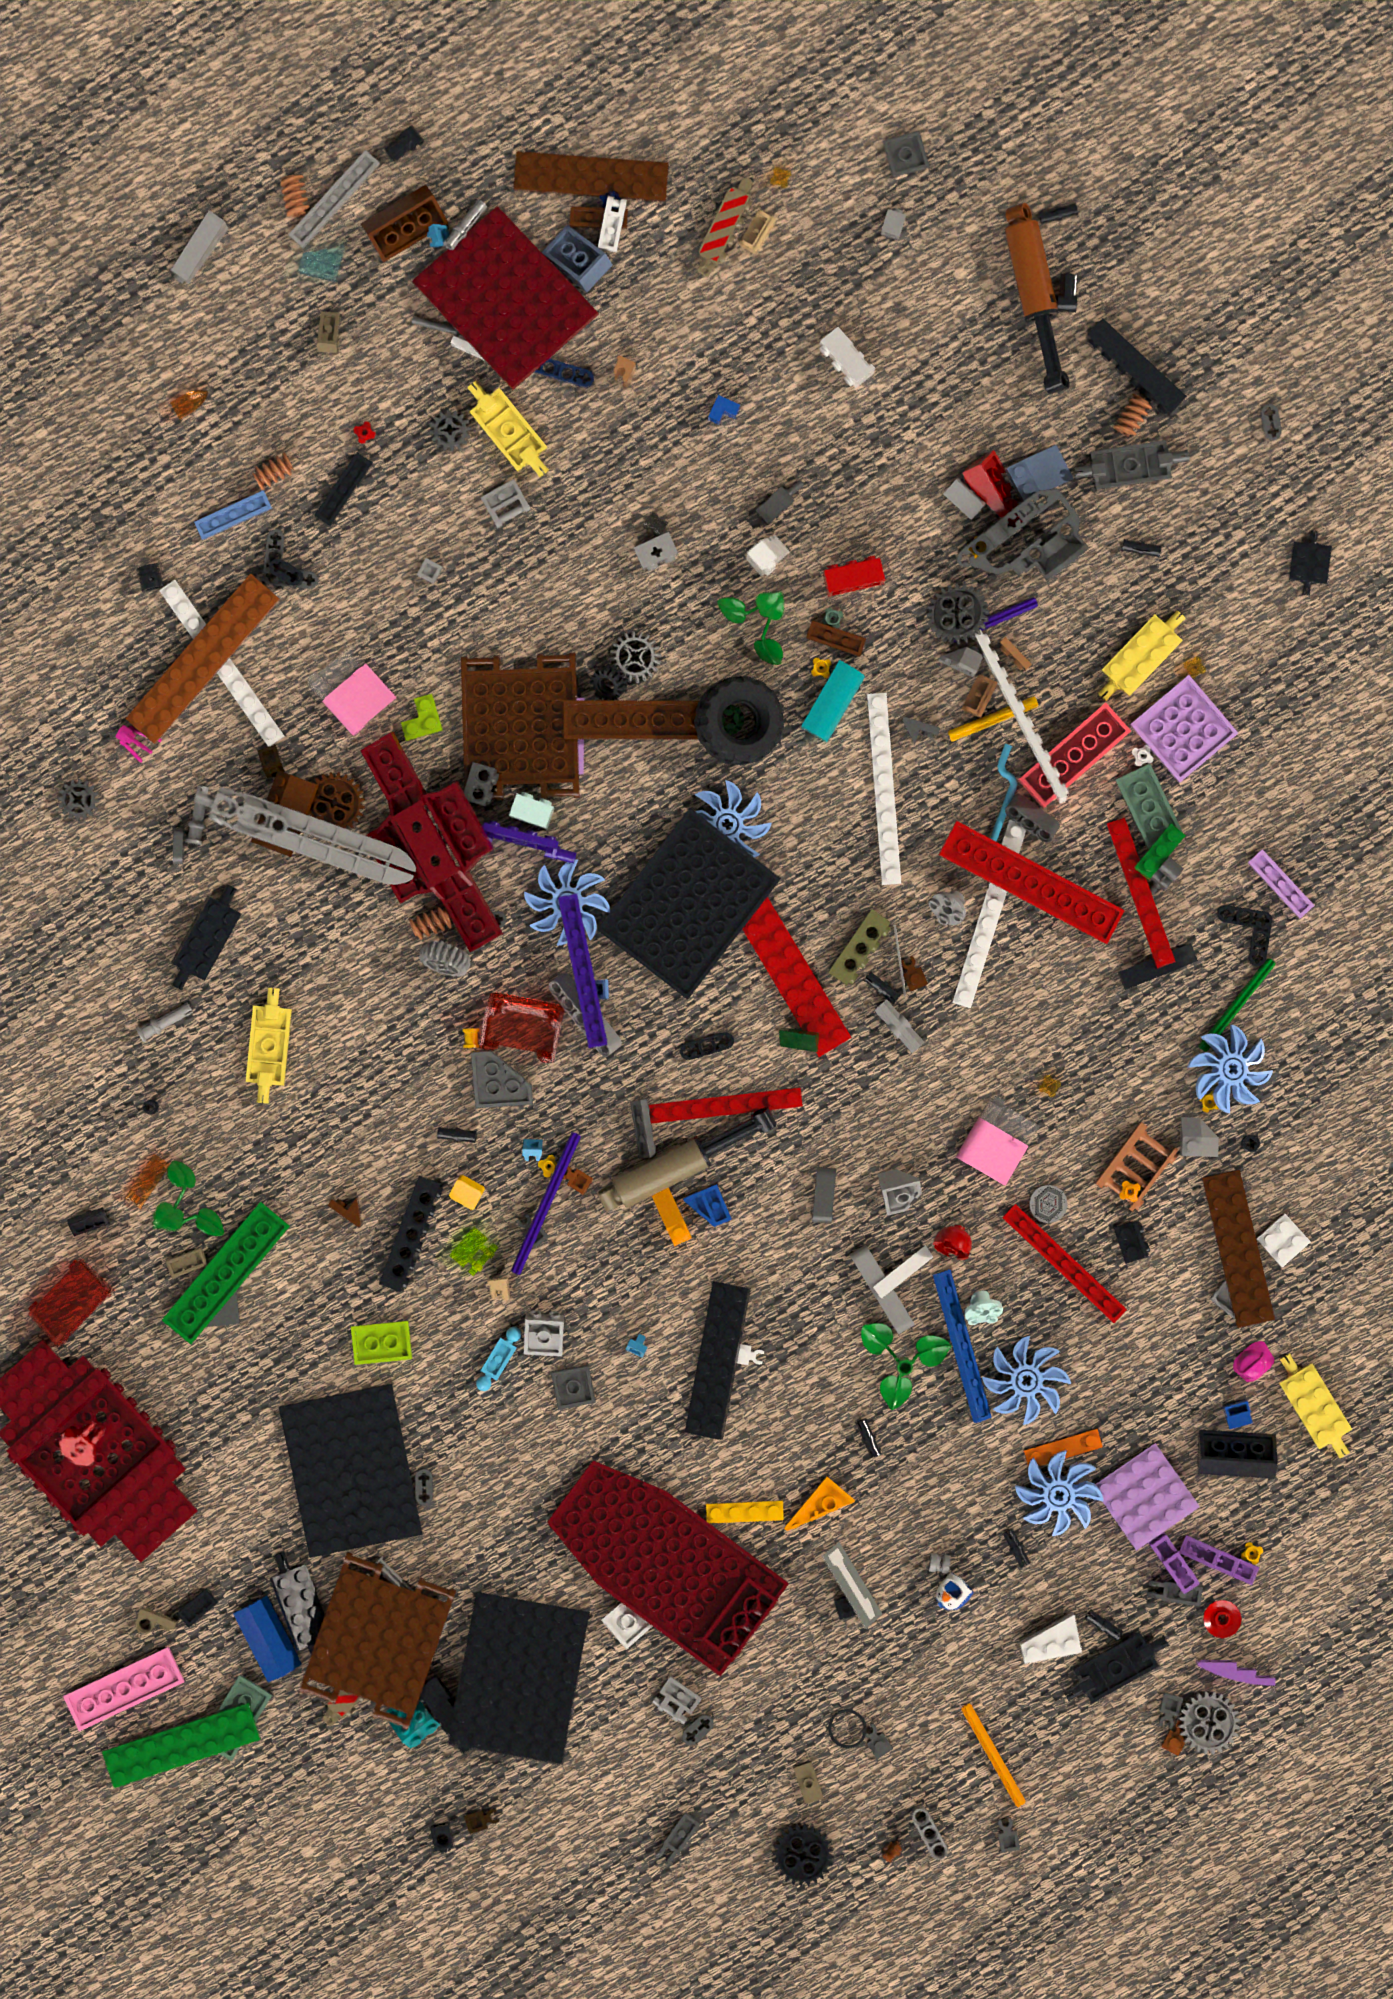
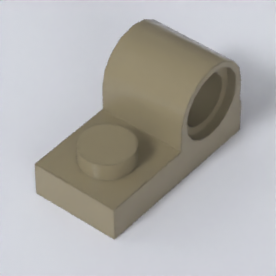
M321 312L317 338L318 352L338 353L340 313Z
M142 1607L138 1613L135 1626L137 1631L142 1634L152 1631L156 1623L159 1624V1628L170 1631V1629L174 1630L176 1628L178 1620ZM142 1619L149 1620V1628L142 1627Z

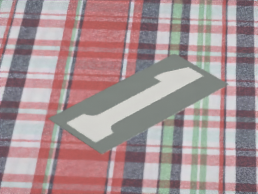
M838 1542L822 1557L865 1629H867L882 1615V1612L842 1545Z

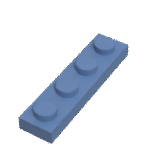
M263 490L194 523L202 540H205L272 509Z

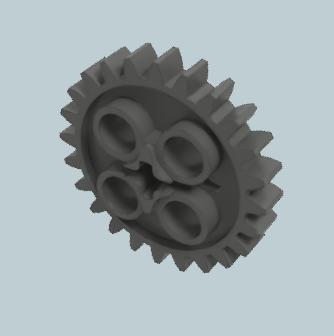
M957 583L955 589L948 585V591L942 588L941 595L935 593L937 600H930L933 606L927 607L929 612H931L927 614V617L930 619L928 624L932 626L931 631L933 633L936 632L937 638L942 636L943 642L949 638L950 644L956 640L958 645H960L961 639L968 643V637L975 640V633L981 635L979 629H985L986 627L983 622L989 621L986 616L989 615V610L986 609L989 606L987 602H984V595L980 596L979 590L974 592L973 586L967 590L966 584L960 588ZM957 599H959V604H958V607H959V610H960L959 614H958L957 605H956V600H957ZM966 602H971L970 606H963ZM949 603L953 604L950 608H944ZM957 614H958V616H959V623H960V628H959V629H957V624H958V621H957V618H956ZM966 620H972L968 625L963 624ZM948 621L953 622L950 626H944Z

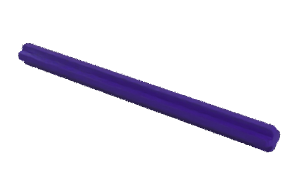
M572 1132L569 1136L511 1268L512 1273L520 1275L581 1138L575 1132Z

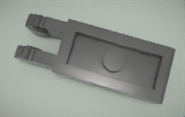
M1149 1580V1585L1163 1587V1593L1150 1591L1147 1592V1597L1193 1606H1200L1203 1591L1201 1586H1196L1184 1594L1175 1582Z
M685 1811L663 1841V1845L655 1857L659 1859L668 1847L673 1851L665 1860V1864L669 1865L688 1843L701 1825V1822Z

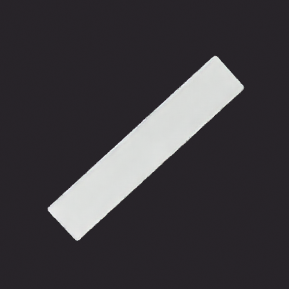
M894 925L903 993L906 996L896 925Z
M927 1246L922 1247L873 1287L880 1298L887 1295L933 1258Z

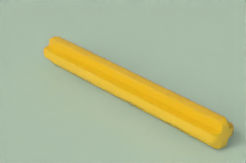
M1035 697L1022 701L1025 707L1023 712L1038 707V701ZM1006 707L948 731L951 741H956L1014 717V714L1010 707Z

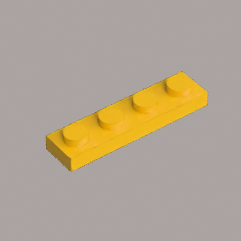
M783 1500L706 1504L707 1522L731 1523L784 1520Z

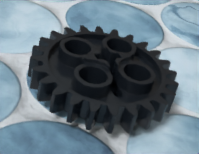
M796 1823V1829L789 1825V1832L787 1833L782 1830L783 1837H776L779 1843H773L777 1850H773L772 1854L777 1857L773 1858L772 1862L778 1863L774 1868L775 1870L781 1869L779 1876L785 1874L786 1882L791 1878L792 1885L799 1881V1885L802 1887L803 1882L806 1881L807 1885L810 1886V1880L817 1884V1877L824 1879L822 1873L829 1874L827 1866H833V1863L829 1861V1859H834V1855L829 1854V1852L834 1850L833 1847H828L831 1840H824L827 1834L823 1833L820 1835V1827L814 1831V1824L807 1828L806 1823H804L803 1827L800 1828L798 1823ZM795 1838L802 1840V1844L798 1847L791 1844ZM814 1844L820 1846V1850L817 1853L810 1851V1847ZM790 1848L798 1853L806 1851L807 1856L819 1858V1861H815L807 1856L801 1859L798 1853L789 1852L786 1849ZM787 1857H794L796 1862L793 1865H788L785 1862ZM806 1863L814 1865L811 1871H806L803 1867Z

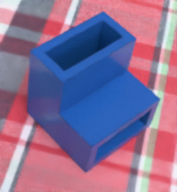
M718 395L708 420L719 425L724 414L735 419L740 405Z
M1246 1399L1222 1405L1228 1429L1253 1423L1250 1415V1406Z

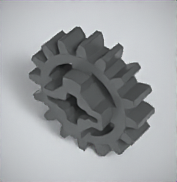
M447 410V415L440 412L439 419L434 417L436 423L430 424V427L434 430L429 433L430 435H435L431 439L432 442L438 441L437 448L443 446V451L445 452L448 448L451 449V452H454L455 447L461 450V444L467 445L465 438H471L467 434V432L471 431V427H466L469 421H463V414L457 416L456 410L453 414ZM453 419L459 421L462 426L454 424ZM444 420H446V423L442 427H439V425ZM448 427H452V429L455 430L452 432V435H449L448 432H445L448 431ZM462 435V437L457 442H455L457 436ZM439 436H444L448 440V443L443 442L439 438Z
M78 779L76 784L74 780H71L70 786L64 784L65 791H59L63 794L62 797L57 798V800L62 801L59 808H64L62 812L64 815L69 813V819L75 816L76 821H80L82 816L84 820H87L88 814L94 816L93 809H99L95 806L96 803H100V800L96 799L99 792H93L96 787L94 785L88 787V781L82 784V780ZM82 787L85 788V790L77 792L76 790H74V788ZM69 794L70 802L67 804V795ZM74 795L83 797L81 799L83 805L75 804L77 800ZM90 795H91V804H90V806H89V805H88V798H89ZM81 808L84 812L75 813L73 810Z

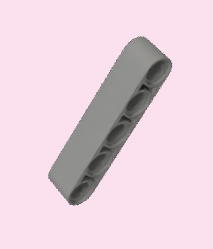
M562 973L548 984L549 990L586 1036L575 981L569 974ZM602 1016L608 1045L595 1048L602 1056L607 1057L621 1047L622 1042L617 1033Z
M864 1245L849 1254L898 1335L914 1326V1322L894 1290L880 1298L873 1288L885 1278V1275L868 1247Z

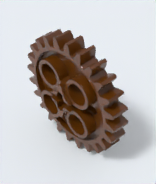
M330 772L329 778L322 774L323 780L321 781L315 778L316 785L319 786L308 816L311 815L316 819L347 829V826L353 829L352 822L359 823L357 816H364L360 809H366L365 806L361 805V802L366 801V799L360 798L364 791H357L360 785H353L355 780L353 778L347 781V774L341 778L340 772L337 773L336 777ZM331 785L335 791L333 795L327 796L325 788ZM345 793L352 795L350 803L342 801V796ZM319 796H324L332 801L338 798L337 802L349 807L350 811L338 806L332 808V804L319 799ZM320 803H325L327 805L326 812L318 813L317 806ZM337 811L344 812L343 820L336 821L335 813Z

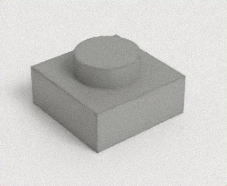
M425 558L417 576L435 584L443 567Z

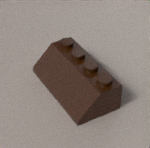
M425 184L361 223V226L384 263L427 237L428 227L432 224L447 225L449 223L434 195Z
M278 770L266 801L308 815L319 785ZM262 813L257 824L265 822L266 818ZM275 820L272 827L274 830L280 831L283 829L284 824L281 820ZM287 827V831L300 835L301 831ZM255 837L251 839V842L292 857L293 851Z

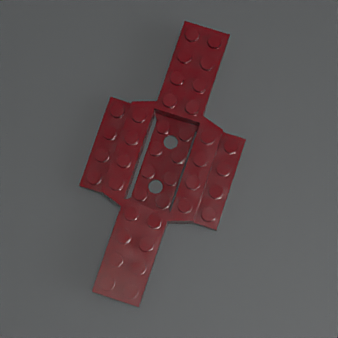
M394 732L386 734L360 750L385 795L390 810V815L380 827L365 836L401 849L411 858L416 867V872L391 863L389 865L391 868L414 876L412 880L402 884H389L399 903H404L418 894L434 892L443 902L469 952H473L503 935L470 873L484 855L493 851L494 848L459 783L455 782L441 791L427 793ZM425 803L431 815L433 816L437 826L439 827L443 837L445 838L449 848L451 849L455 859L457 860L459 866H456L455 861L452 859L448 849L446 848V844L443 842L442 838L440 837L437 831L436 826L433 824L430 816L428 815V812L424 807ZM415 821L419 822L422 826L420 832H415L413 829ZM433 855L440 858L438 866H434L431 863ZM375 858L378 863L386 864L385 861Z

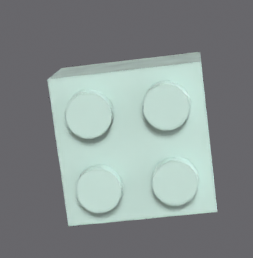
M522 792L521 795L516 794L509 816L547 830L555 809L551 806V801L542 798L539 801L534 800L533 795Z

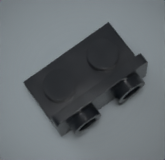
M1133 1220L1113 1227L1125 1264L1149 1257L1150 1248L1147 1241H1143L1142 1234H1144L1141 1223Z

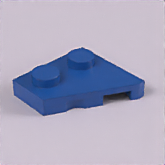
M717 1184L683 1198L686 1204L714 1227L732 1220Z

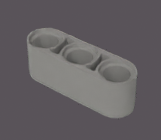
M920 1805L914 1807L911 1812L913 1822L931 1856L936 1860L944 1859L948 1853L947 1846L928 1810ZM919 1811L925 1813V1817L922 1820L915 1818V1814ZM928 1828H932L935 1831L931 1837L924 1835L925 1830ZM937 1845H941L944 1848L940 1854H936L933 1851Z

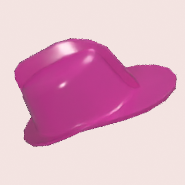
M1254 1342L1236 1357L1233 1370L1246 1382H1253L1271 1368L1275 1359L1265 1342Z

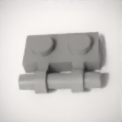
M670 1676L659 1691V1693L665 1696L664 1699L661 1700L655 1697L652 1703L661 1712L664 1711L672 1716V1720L675 1722L679 1721L684 1725L688 1718L682 1715L685 1710L692 1714L702 1697ZM670 1700L679 1706L677 1710L668 1705Z

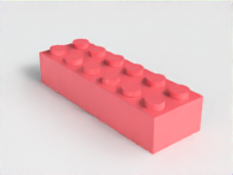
M1104 703L1049 752L1051 757L1049 762L1052 767L1055 766L1060 775L1058 780L1060 784L1064 783L1066 788L1131 732L1107 703ZM1036 763L1018 779L1021 785L1042 808H1045L1056 798L1039 763Z

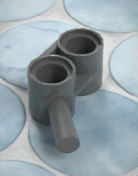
M801 480L797 481L788 490L781 486L756 512L770 525L775 518L777 519L781 515L780 512L785 511L795 501L792 497L804 486Z
M1170 856L1150 879L1153 883L1149 887L1152 896L1158 889L1165 891L1184 870Z

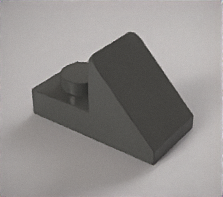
M907 717L902 719V723L913 745L916 743L919 731L923 732L922 736L932 739L933 736H938L939 727Z

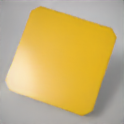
M460 1175L449 1197L470 1210H474L485 1188L470 1178Z

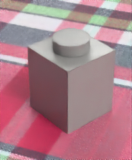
M897 208L888 209L881 235L899 240L906 214H903V211Z

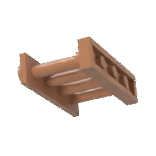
M1142 1122L1138 1123L1094 1183L1099 1188L1108 1186L1119 1194L1122 1191V1187L1114 1182L1111 1177L1116 1170L1139 1184L1143 1189L1137 1196L1138 1200L1131 1202L1130 1199H1126L1131 1203L1128 1208L1130 1211L1138 1210L1144 1202L1142 1198L1168 1163L1172 1164L1178 1157V1154H1176L1178 1149L1176 1147H1173L1171 1151L1166 1149L1147 1134V1131H1145L1147 1126ZM1137 1140H1143L1166 1157L1159 1167L1136 1150L1134 1145ZM1126 1155H1131L1154 1172L1148 1182L1124 1165L1123 1159Z

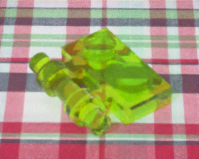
M474 1226L449 1256L463 1268L469 1262L472 1267L468 1272L474 1277L478 1271L480 1272L484 1268L483 1265L488 1259L494 1257V1253L499 1247L492 1243L487 1248L484 1244L489 1238ZM480 1249L483 1255L476 1261L472 1257Z

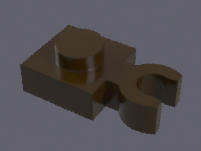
M491 1808L486 1814L481 1809L464 1815L469 1834L488 1829L487 1823L489 1822L492 1824L498 1823L500 1818L493 1819L491 1817V1814L497 1812V1809Z

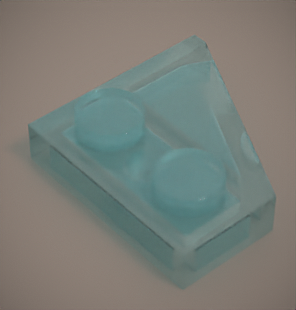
M341 245L335 249L327 250L326 248L318 252L303 253L298 270L299 274L336 283L345 246Z

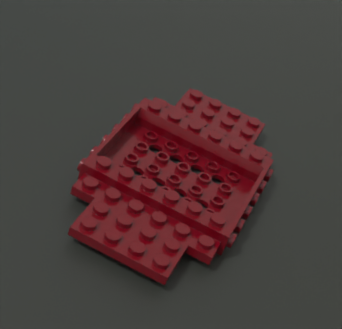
M42 1340L0 1378V1409L11 1420L0 1430V1437L10 1447L6 1451L9 1454L7 1457L13 1464L17 1463L22 1468L20 1471L26 1478L30 1477L34 1481L33 1486L40 1493L44 1492L48 1503L60 1510V1516L65 1521L69 1520L73 1524L72 1529L78 1535L82 1534L85 1536L89 1534L100 1547L116 1535L141 1563L198 1511L194 1504L173 1482L187 1468L174 1455L177 1452L175 1449L177 1446L171 1439L166 1440L162 1435L164 1433L157 1424L153 1425L149 1421L151 1418L144 1410L140 1411L136 1407L138 1403L131 1396H126L123 1392L125 1390L119 1382L115 1383L110 1378L112 1375L105 1367L103 1369L101 1367L95 1368L83 1355L69 1368L54 1350ZM100 1411L105 1412L107 1415V1419L103 1423L98 1422L96 1419V1414ZM92 1421L95 1423L92 1435L100 1428L104 1430L102 1437L95 1443V1459L89 1466L76 1465L66 1456H64L62 1461L54 1459V1452L57 1450L61 1451V1433L66 1428L79 1429ZM124 1440L132 1442L133 1447L130 1451H125L122 1448ZM110 1453L118 1455L117 1463L111 1464L108 1461ZM96 1466L103 1467V1476L97 1477L94 1475L93 1470ZM81 1479H87L90 1482V1487L87 1490L80 1488L79 1482Z

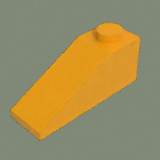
M669 1187L653 1195V1201L674 1246L691 1239L692 1236Z

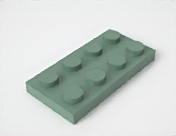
M1151 764L1115 780L1147 849L1151 848L1171 823L1183 833Z
M239 1675L217 1713L249 1702L256 1722L273 1694L244 1676ZM240 1747L220 1753V1755L232 1761Z

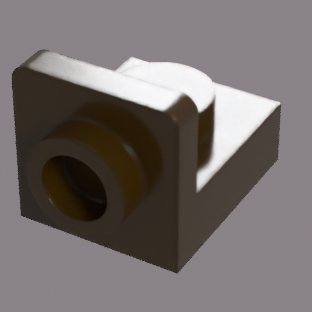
M276 744L257 750L267 778L276 777L278 770L285 772Z

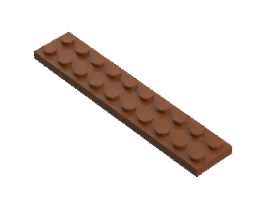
M250 573L125 719L151 742L156 744L277 604L280 598Z

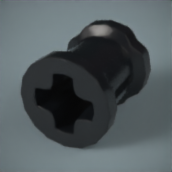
M1246 1135L1241 1140V1146L1247 1152H1255L1260 1147V1140L1254 1135ZM1249 1138L1251 1139V1141H1255V1144L1252 1145V1149L1250 1148V1146H1246V1143L1249 1142Z

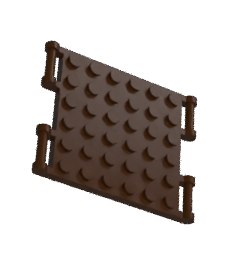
M570 652L566 655L537 654L536 669L500 670V655L488 658L461 657L464 791L472 763L474 762L497 769L499 777L497 784L493 785L497 786V791H491L493 792L492 799L504 801L503 785L541 784L542 799L564 796L580 798L578 740L563 739V700H577L576 652ZM569 662L570 667L544 668V663ZM493 665V670L468 671V666ZM482 771L480 779L481 781H486L489 773L488 771ZM573 783V789H547V784ZM475 792L474 797L477 800L481 799L483 792Z
M347 1552L298 1692L303 1694L306 1692L329 1700V1703L332 1704L336 1703L340 1690L376 1702L372 1718H381L401 1725L403 1729L408 1730L457 1590L453 1588L450 1590L435 1585L421 1577L416 1591L403 1588L379 1579L384 1564H375ZM351 1563L372 1570L375 1574L372 1577L349 1569V1565ZM422 1589L448 1597L447 1601L444 1602L421 1594ZM309 1679L333 1687V1693L307 1685ZM384 1705L405 1712L407 1716L404 1719L380 1709Z

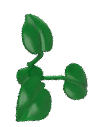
M782 591L760 593L756 597L757 606L748 611H745L746 606L739 599L732 597L720 598L718 606L722 614L730 622L743 623L746 619L745 615H749L759 609L762 617H768L761 640L754 642V649L763 661L780 665L783 659L782 647L775 640L766 639L765 635L771 619L779 620L784 614Z
M172 1161L167 1168V1177L173 1185L182 1187V1191L174 1206L168 1202H161L157 1205L153 1215V1228L177 1231L185 1222L197 1219L195 1224L202 1232L213 1236H223L224 1229L221 1219L213 1210L202 1208L198 1211V1215L194 1214L184 1219V1213L180 1209H176L186 1191V1187L193 1188L196 1178L193 1171L187 1165L179 1161Z
M872 1323L863 1325L861 1329L862 1342L870 1353L880 1355L886 1348L895 1361H897L898 1377L889 1375L880 1384V1393L891 1410L900 1407L912 1392L911 1380L903 1376L909 1375L912 1372V1364L915 1363V1360L920 1356L922 1364L934 1367L942 1363L951 1349V1344L945 1339L935 1335H926L916 1342V1349L919 1353H916L912 1360L907 1357L898 1358L888 1346L893 1341V1332L889 1326L883 1323Z

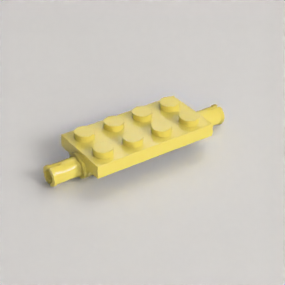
M477 380L473 382L475 388L472 385L468 386L467 389L478 400V404L470 411V414L516 471L519 472L526 465L530 464L539 478L543 476V472L546 474L549 469L539 459V455L547 449V446L502 390L498 388L491 394L486 393Z
M1178 610L1166 622H1163L1154 614L1102 669L1108 676L1109 682L1097 694L1101 697L1107 692L1102 698L1104 701H1107L1117 689H1121L1130 696L1183 641L1174 633L1175 628L1185 620L1183 615L1176 620L1181 614Z
M268 988L267 1004L264 1006H253L246 1082L257 1083V1103H262L263 1099V1103L269 1104L270 1086H285L292 1009H284L278 1006L280 991L278 988H274V996L273 988Z
M1290 1353L1280 1358L1279 1360L1288 1372V1377L1279 1382V1385L1318 1449L1331 1444L1339 1458L1344 1457V1454H1349L1350 1451L1345 1446L1341 1437L1351 1431L1352 1428L1314 1365L1310 1363L1303 1368H1298Z

